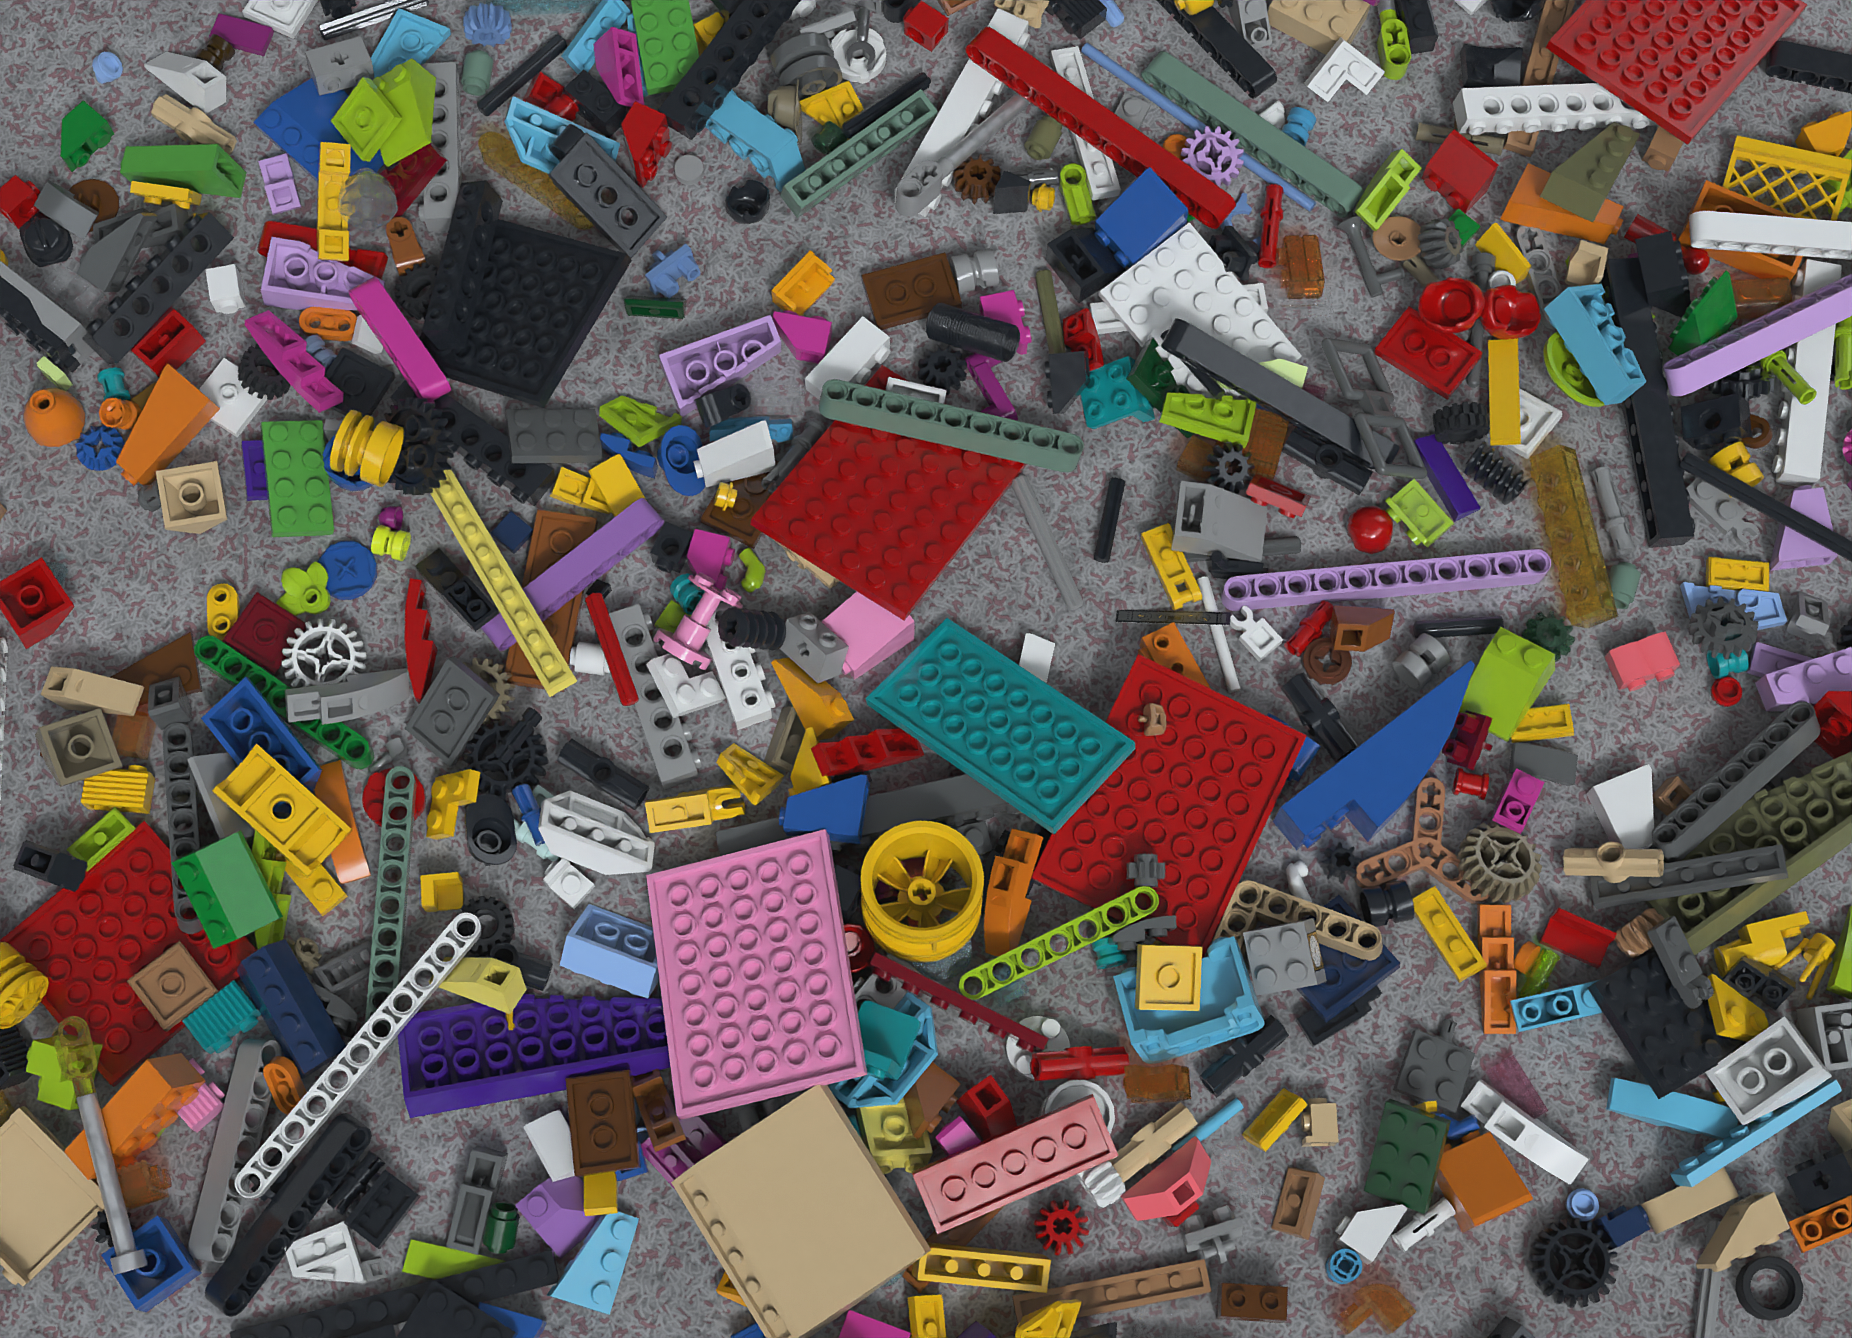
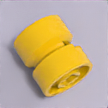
M1742 441L1722 449L1708 461L1709 464L1751 487L1756 486L1764 479V475L1757 464L1749 462L1751 455Z

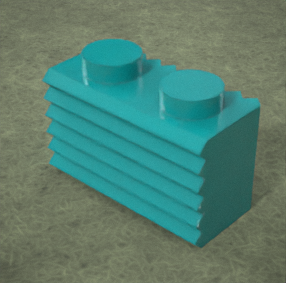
M233 980L208 1001L204 1002L203 1005L199 1006L198 1009L194 1010L193 1013L189 1014L188 1017L184 1018L182 1022L209 1054L213 1052L221 1053L232 1044L231 1038L240 1031L245 1033L255 1027L259 1022L257 1018L261 1013L243 988Z

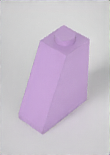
M1810 485L1795 488L1785 500L1784 505L1833 531L1823 487L1812 488ZM1780 523L1770 568L1772 571L1830 564L1838 554Z

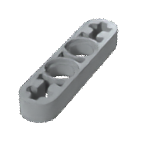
M1522 225L1515 234L1514 243L1528 262L1533 258H1537L1544 263V269L1536 270L1531 267L1526 278L1531 293L1536 297L1539 304L1543 325L1549 329L1557 330L1551 325L1549 316L1544 308L1563 291L1541 230ZM1525 233L1529 237H1534L1531 246L1528 239H1522ZM1541 284L1551 286L1553 294L1550 296L1541 294L1538 286Z

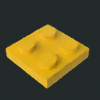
M1138 944L1135 1008L1139 1010L1199 1011L1202 947Z

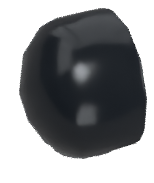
M747 180L745 185L740 188L733 186L725 199L727 214L739 224L759 222L768 213L770 205L769 189L763 183L755 180Z

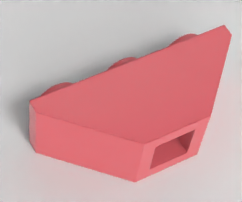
M1194 1136L1123 1193L1121 1198L1137 1221L1178 1215L1203 1195L1212 1161L1199 1139Z

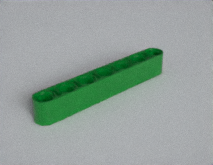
M204 636L196 642L194 653L209 671L233 687L245 677H249L254 685L260 681H266L265 688L260 690V692L283 721L355 769H364L372 764L374 752L363 736L342 722L322 725L320 719H314L310 724H302V721L288 722L286 707L279 708L278 703L285 698V689L292 688L214 636ZM210 649H218L215 656L205 658L206 653ZM242 665L240 672L234 675L229 674L233 666ZM340 731V735L336 740L327 741V736L330 732ZM358 747L365 748L361 757H351L354 749Z

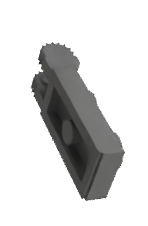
M1667 917L1648 930L1647 934L1674 988H1677L1685 1005L1695 1009L1701 1005L1702 999L1707 1000L1712 997L1714 990L1709 978L1702 974L1703 972L1676 917Z

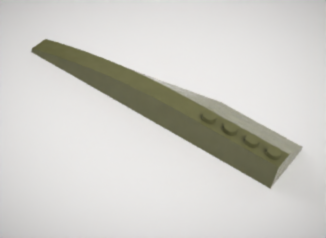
M1852 752L1812 768L1811 773L1800 778L1795 776L1783 781V785L1770 791L1764 789L1753 795V798L1744 803L1681 860L1782 844L1789 878L1645 901L1649 908H1655L1664 919L1671 916L1676 917L1694 956L1852 843Z

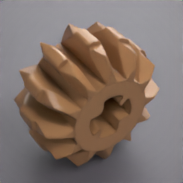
M1648 908L1615 932L1617 933L1615 941L1618 948L1628 958H1635L1650 949L1653 944L1647 934L1648 930L1664 920V917L1655 908Z

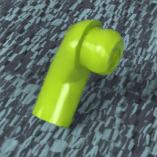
M747 548L739 554V558L747 567L745 578L741 581V586L745 591L751 593L756 588L762 586L766 570L753 550Z

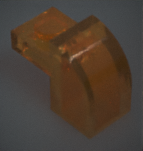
M1192 435L1178 460L1176 470L1192 479L1207 482L1206 478L1211 475L1210 471L1205 472L1202 468L1203 466L1210 465L1205 456L1206 454H1214L1213 446ZM1218 440L1215 443V445H1220L1221 447L1224 444V442ZM1227 462L1225 464V468H1228V470L1226 471L1227 473L1232 468L1229 467V465H1231V462Z
M1137 1064L1124 1066L1123 1087L1127 1098L1131 1099V1103H1166L1191 1099L1189 1067L1176 1064L1152 1068Z
M1370 1284L1353 1293L1361 1304L1357 1306L1353 1302L1339 1314L1343 1320L1337 1326L1345 1335H1348L1371 1316L1382 1330L1389 1335L1417 1311L1395 1288L1385 1284Z

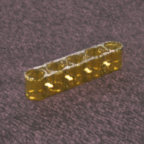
M493 131L481 135L478 140V146L483 162L574 227L580 230H588L594 226L584 215L577 214L580 210L567 197L555 199L556 196L564 194L553 184L547 173L522 163L511 141ZM491 148H498L494 152H488ZM515 163H520V164H521L520 166H518V167H516V168H511V167H510L511 165H513V164H515ZM536 179H543L541 183H532Z

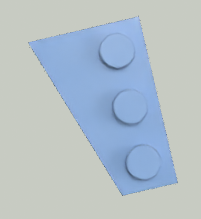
M1683 582L1680 585L1689 618H1691L1692 613H1695L1697 605L1705 607L1707 599L1717 603L1718 598L1722 597L1724 603H1729L1732 598L1735 599L1736 606L1745 603V612L1753 611L1755 613L1753 621H1758L1759 623L1757 630L1781 626L1787 622L1779 593L1741 589L1740 591L1722 589V586L1714 585L1709 587L1695 586L1694 583Z

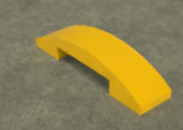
M320 142L317 186V253L320 260H349L348 185L351 144Z

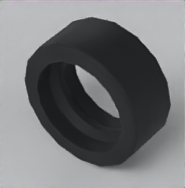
M1765 1256L1751 1260L1741 1268L1736 1277L1735 1291L1739 1303L1747 1313L1757 1319L1771 1321L1787 1317L1798 1309L1803 1299L1804 1286L1800 1274L1791 1263L1780 1257ZM1759 1270H1775L1786 1280L1788 1295L1784 1303L1779 1307H1764L1754 1299L1750 1288L1751 1280Z

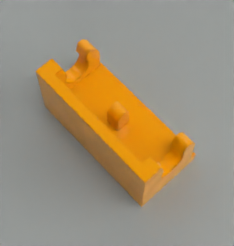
M810 250L771 290L772 302L783 311H793L802 316L835 282V278L830 274L832 269Z

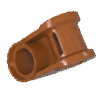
M403 217L391 219L387 223L386 234L399 276H406L405 270L409 268L413 271V265L419 264L421 267L422 263L426 262L421 246L417 242L411 223ZM403 233L404 236L398 237V234Z

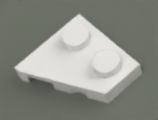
M344 1221L294 1241L286 1251L289 1266L295 1278L362 1284L367 1282L351 1229L344 1224Z

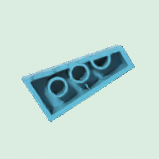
M732 89L724 98L722 106L715 110L706 122L705 128L724 144L729 141L730 147L741 159L745 160L749 157L751 163L757 168L756 172L763 178H766L768 175L775 180V188L780 192L785 184L806 170L797 145L798 138L790 129L786 128L784 130L777 125L770 115L766 114L764 116L758 112L751 102H744L738 98Z
M1602 284L1568 287L1544 308L1549 316V321L1563 338L1566 349L1577 360L1582 374L1589 379L1594 387L1597 398L1604 405L1622 403L1646 383V379L1633 351L1625 348L1623 344L1626 338L1623 329L1615 326L1611 318L1615 314L1612 305L1604 303L1601 295L1605 293Z

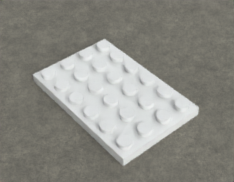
M1189 222L1103 288L1098 295L1142 348L1146 341L1154 337L1159 345L1155 349L1163 361L1169 360L1174 368L1171 373L1177 385L1186 386L1190 394H1202L1205 398L1215 399L1179 358L1161 347L1163 340L1160 336L1164 331L1170 329L1175 318L1192 324L1257 363L1276 359H1284L1296 363L1302 355L1233 273L1225 271V264H1223L1222 260ZM1222 388L1225 391L1224 395L1232 396L1234 400L1247 399L1233 389Z

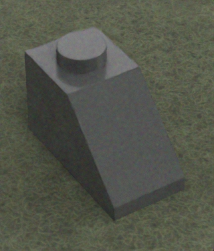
M179 676L149 685L148 714L161 730L172 723L186 725L187 722L192 721L191 704Z

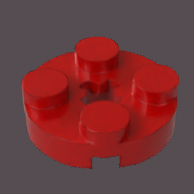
M392 768L372 774L362 795L365 812L371 821L381 828L385 781L387 773ZM413 773L416 780L415 821L424 811L426 793L423 785ZM398 776L393 781V787L399 790L404 789L409 785L410 779L407 776ZM402 806L393 808L390 818L402 820L407 814V809Z

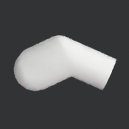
M1301 860L1295 864L1291 862L1286 868V875L1292 896L1312 902L1301 878L1308 874L1306 864Z

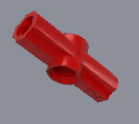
M1092 1046L1066 1048L1064 1051L1034 1053L1030 1062V1071L1035 1081L1067 1079V1081L1096 1079V1076L1127 1074L1130 1063L1129 1055L1124 1046L1094 1049Z

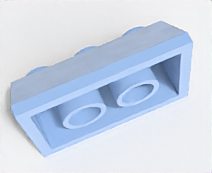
M588 904L567 934L559 966L648 999L659 980L653 927Z

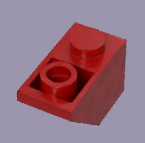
M989 1075L969 1089L956 1101L983 1140L1017 1126L1010 1100L992 1075Z

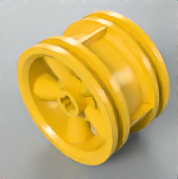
M933 821L903 823L882 834L868 850L861 869L862 915L865 926L874 941L889 954L911 962L937 961L960 950L973 936L981 916L984 872L977 851L961 833L947 825ZM925 857L923 876L910 878L901 861ZM952 867L963 878L967 888L944 892L943 887L938 882L949 868ZM879 880L900 890L898 902L879 905L874 895ZM917 894H923L927 900L921 901ZM943 908L958 913L951 920L941 925L935 918L941 913ZM907 916L912 920L918 921V927L907 926L900 922Z

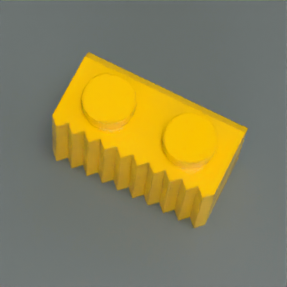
M129 765L128 770L114 769L84 780L81 803L89 810L111 811L116 807L120 812L150 814L155 777L147 771L146 767Z

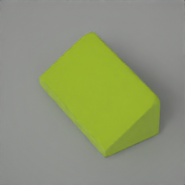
M114 807L66 850L73 857L87 862L88 867L86 871L88 872L136 828Z

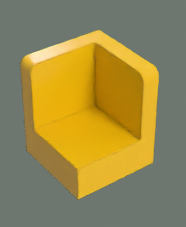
M459 872L420 875L421 903L426 912L458 910L463 906V878Z

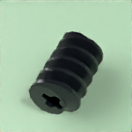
M1484 441L1467 461L1464 473L1468 476L1476 471L1474 481L1478 483L1486 479L1483 488L1488 490L1495 486L1493 496L1497 498L1505 494L1502 503L1507 505L1522 493L1532 478L1524 482L1521 481L1524 471L1521 470L1516 474H1512L1515 464L1511 463L1503 467L1505 457L1502 455L1494 460L1495 449L1492 448L1484 452L1486 444Z
M732 607L725 610L721 615L718 623V633L721 640L729 642L734 647L741 646L743 648L751 647L752 649L760 648L762 650L769 649L774 651L781 648L785 641L786 625L783 618L776 612Z

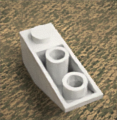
M164 52L144 64L148 71L205 114L226 102V76L205 60Z

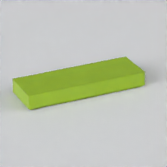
M411 1239L402 1272L436 1280L506 1261Z

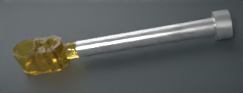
M70 1016L54 1027L52 1038L61 1073L67 1080L73 1083L117 1256L110 1259L113 1273L117 1275L148 1264L144 1249L138 1251L136 1249L92 1077L97 1067V1059L89 1027L84 1019L78 1016ZM65 1025H72L77 1029L78 1038L76 1041H69L64 1037L63 1028ZM78 1045H81L82 1048L77 1052H75L74 1050L71 1053H68L67 1050L73 1049ZM74 1061H84L86 1067L81 1069V1072L79 1068L73 1069L72 1063Z

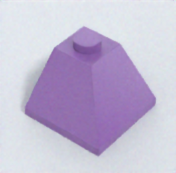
M576 1176L554 1182L551 1178H548L515 1205L560 1259L589 1234L601 1216H585L584 1183Z

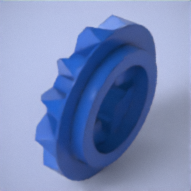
M104 424L99 427L91 426L90 430L86 433H80V440L75 444L77 449L76 456L88 469L95 471L107 470L117 464L116 460L125 443L121 434L115 428L107 427ZM102 438V442L108 447L101 448L97 455L93 445H98Z

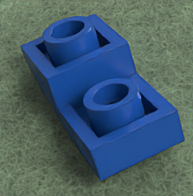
M601 433L602 449L609 456L613 457L620 454L630 470L655 479L658 469L655 457L641 450L632 452L631 441L622 434L610 433L609 435Z

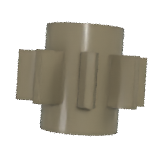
M300 937L296 943L288 939L287 942L303 971L312 975L313 969L318 967V961L322 957V954L318 953L316 943L309 938Z

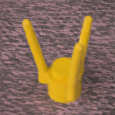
M1815 933L1810 940L1803 938L1797 947L1790 951L1778 964L1770 968L1777 971L1804 951L1803 956L1809 963L1799 977V981L1804 982L1815 966H1819L1806 995V998L1811 1000L1826 968L1832 961L1831 955L1837 946L1828 936L1822 933Z

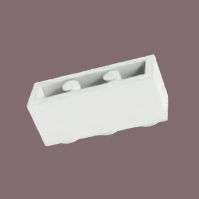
M862 316L805 378L806 390L820 400L822 387L828 380L838 379L862 385L871 374L870 369L876 363H883L889 356L890 337Z

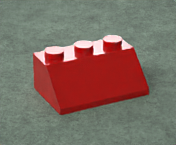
M1828 691L1813 706L1821 729L1820 735L1814 742L1833 759L1852 752V691Z

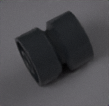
M1405 880L1386 883L1384 889L1378 885L1360 889V905L1366 923L1380 927L1387 925L1389 919L1395 923L1413 920V899Z

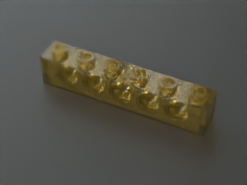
M1559 444L1530 457L1532 467L1530 473L1533 481L1536 483L1539 507L1544 514L1546 522L1544 529L1550 538L1553 550L1551 557L1557 566L1560 578L1558 581L1559 588L1565 597L1567 605L1565 610L1566 616L1572 626L1590 628L1619 616L1576 450ZM1572 533V540L1569 542V537ZM1580 561L1579 568L1576 570V565ZM1586 588H1587V595H1586V597L1584 598V597H1583V594H1584V591H1585Z

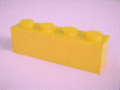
M927 1242L931 1251L914 1262L912 1267V1275L921 1281L1047 1293L1051 1259L1044 1254Z

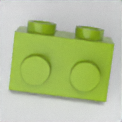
M1415 479L1410 481L1392 498L1388 497L1385 500L1390 506L1386 509V512L1397 524L1402 520L1409 527L1405 533L1417 546L1422 542L1428 548L1454 525V522Z

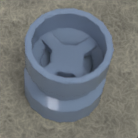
M311 335L304 339L307 342L306 352L325 367L326 373L337 355L333 350L325 347V341L319 335Z

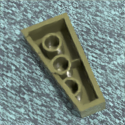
M1613 122L1552 171L1540 197L1586 220L1594 222L1640 134L1628 126Z

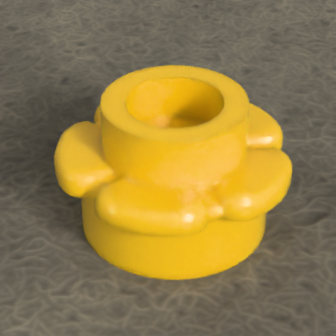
M1043 183L1039 188L1034 189L1032 204L1036 206L1039 212H1042V210L1050 211L1055 200V190Z
M720 482L717 489L714 505L722 507V511H725L727 506L733 507L737 490L732 489V482L729 484Z

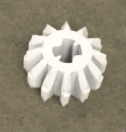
M1109 1161L1076 1174V1178L1087 1194L1100 1207L1104 1208L1114 1203L1125 1191V1184L1122 1182V1178Z

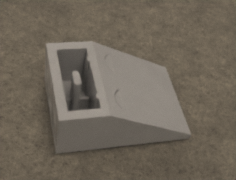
M1181 481L1177 495L1171 550L1210 556L1213 552L1220 551L1226 558L1262 562L1267 506L1258 505L1248 498L1211 484Z

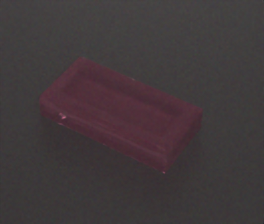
M1514 1055L1485 1072L1501 1095L1533 1119L1548 1111Z

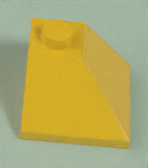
M813 727L807 728L790 776L793 785L792 788L788 789L790 796L832 784L831 776L822 777L811 751L813 746L820 743Z

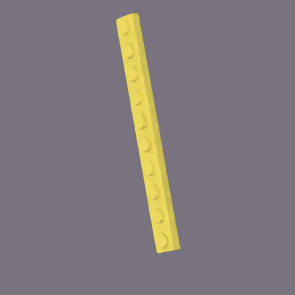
M444 470L447 479L439 480L440 488H433V493L430 494L549 697L576 683L577 680L452 470Z

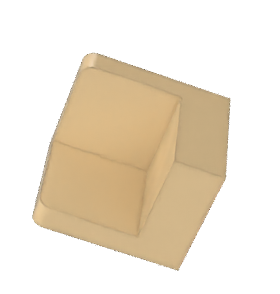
M1580 240L1570 253L1565 283L1572 286L1599 284L1603 278L1609 248Z

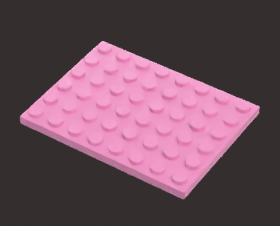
M826 829L646 875L676 1114L679 1119H687L803 1091L819 1084L827 1085L867 1075L830 837Z

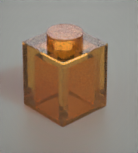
M136 710L134 716H117L112 740L119 756L148 760L156 724L148 717L147 713Z

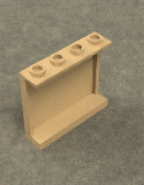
M25 1106L19 1107L10 1116V1119L0 1127V1265L4 1268L2 1274L8 1281L14 1285L19 1283L23 1287L98 1216V1211L102 1212L104 1210L97 1178L88 1180L65 1154L64 1150L66 1147Z

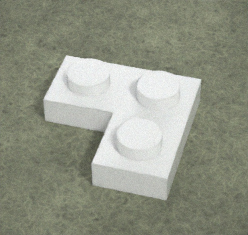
M1340 37L1304 84L1328 102L1345 80H1348L1367 95L1385 71Z
M671 653L653 658L646 664L673 718L718 704L726 698L712 671L689 678L679 658Z

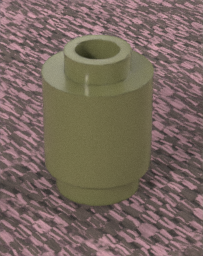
M1043 116L1041 120L1036 121L1024 145L1028 155L1035 160L1049 159L1062 136V124L1051 116Z

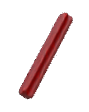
M592 593L585 598V603L620 702L623 706L634 705L639 701V697L603 595L601 593Z

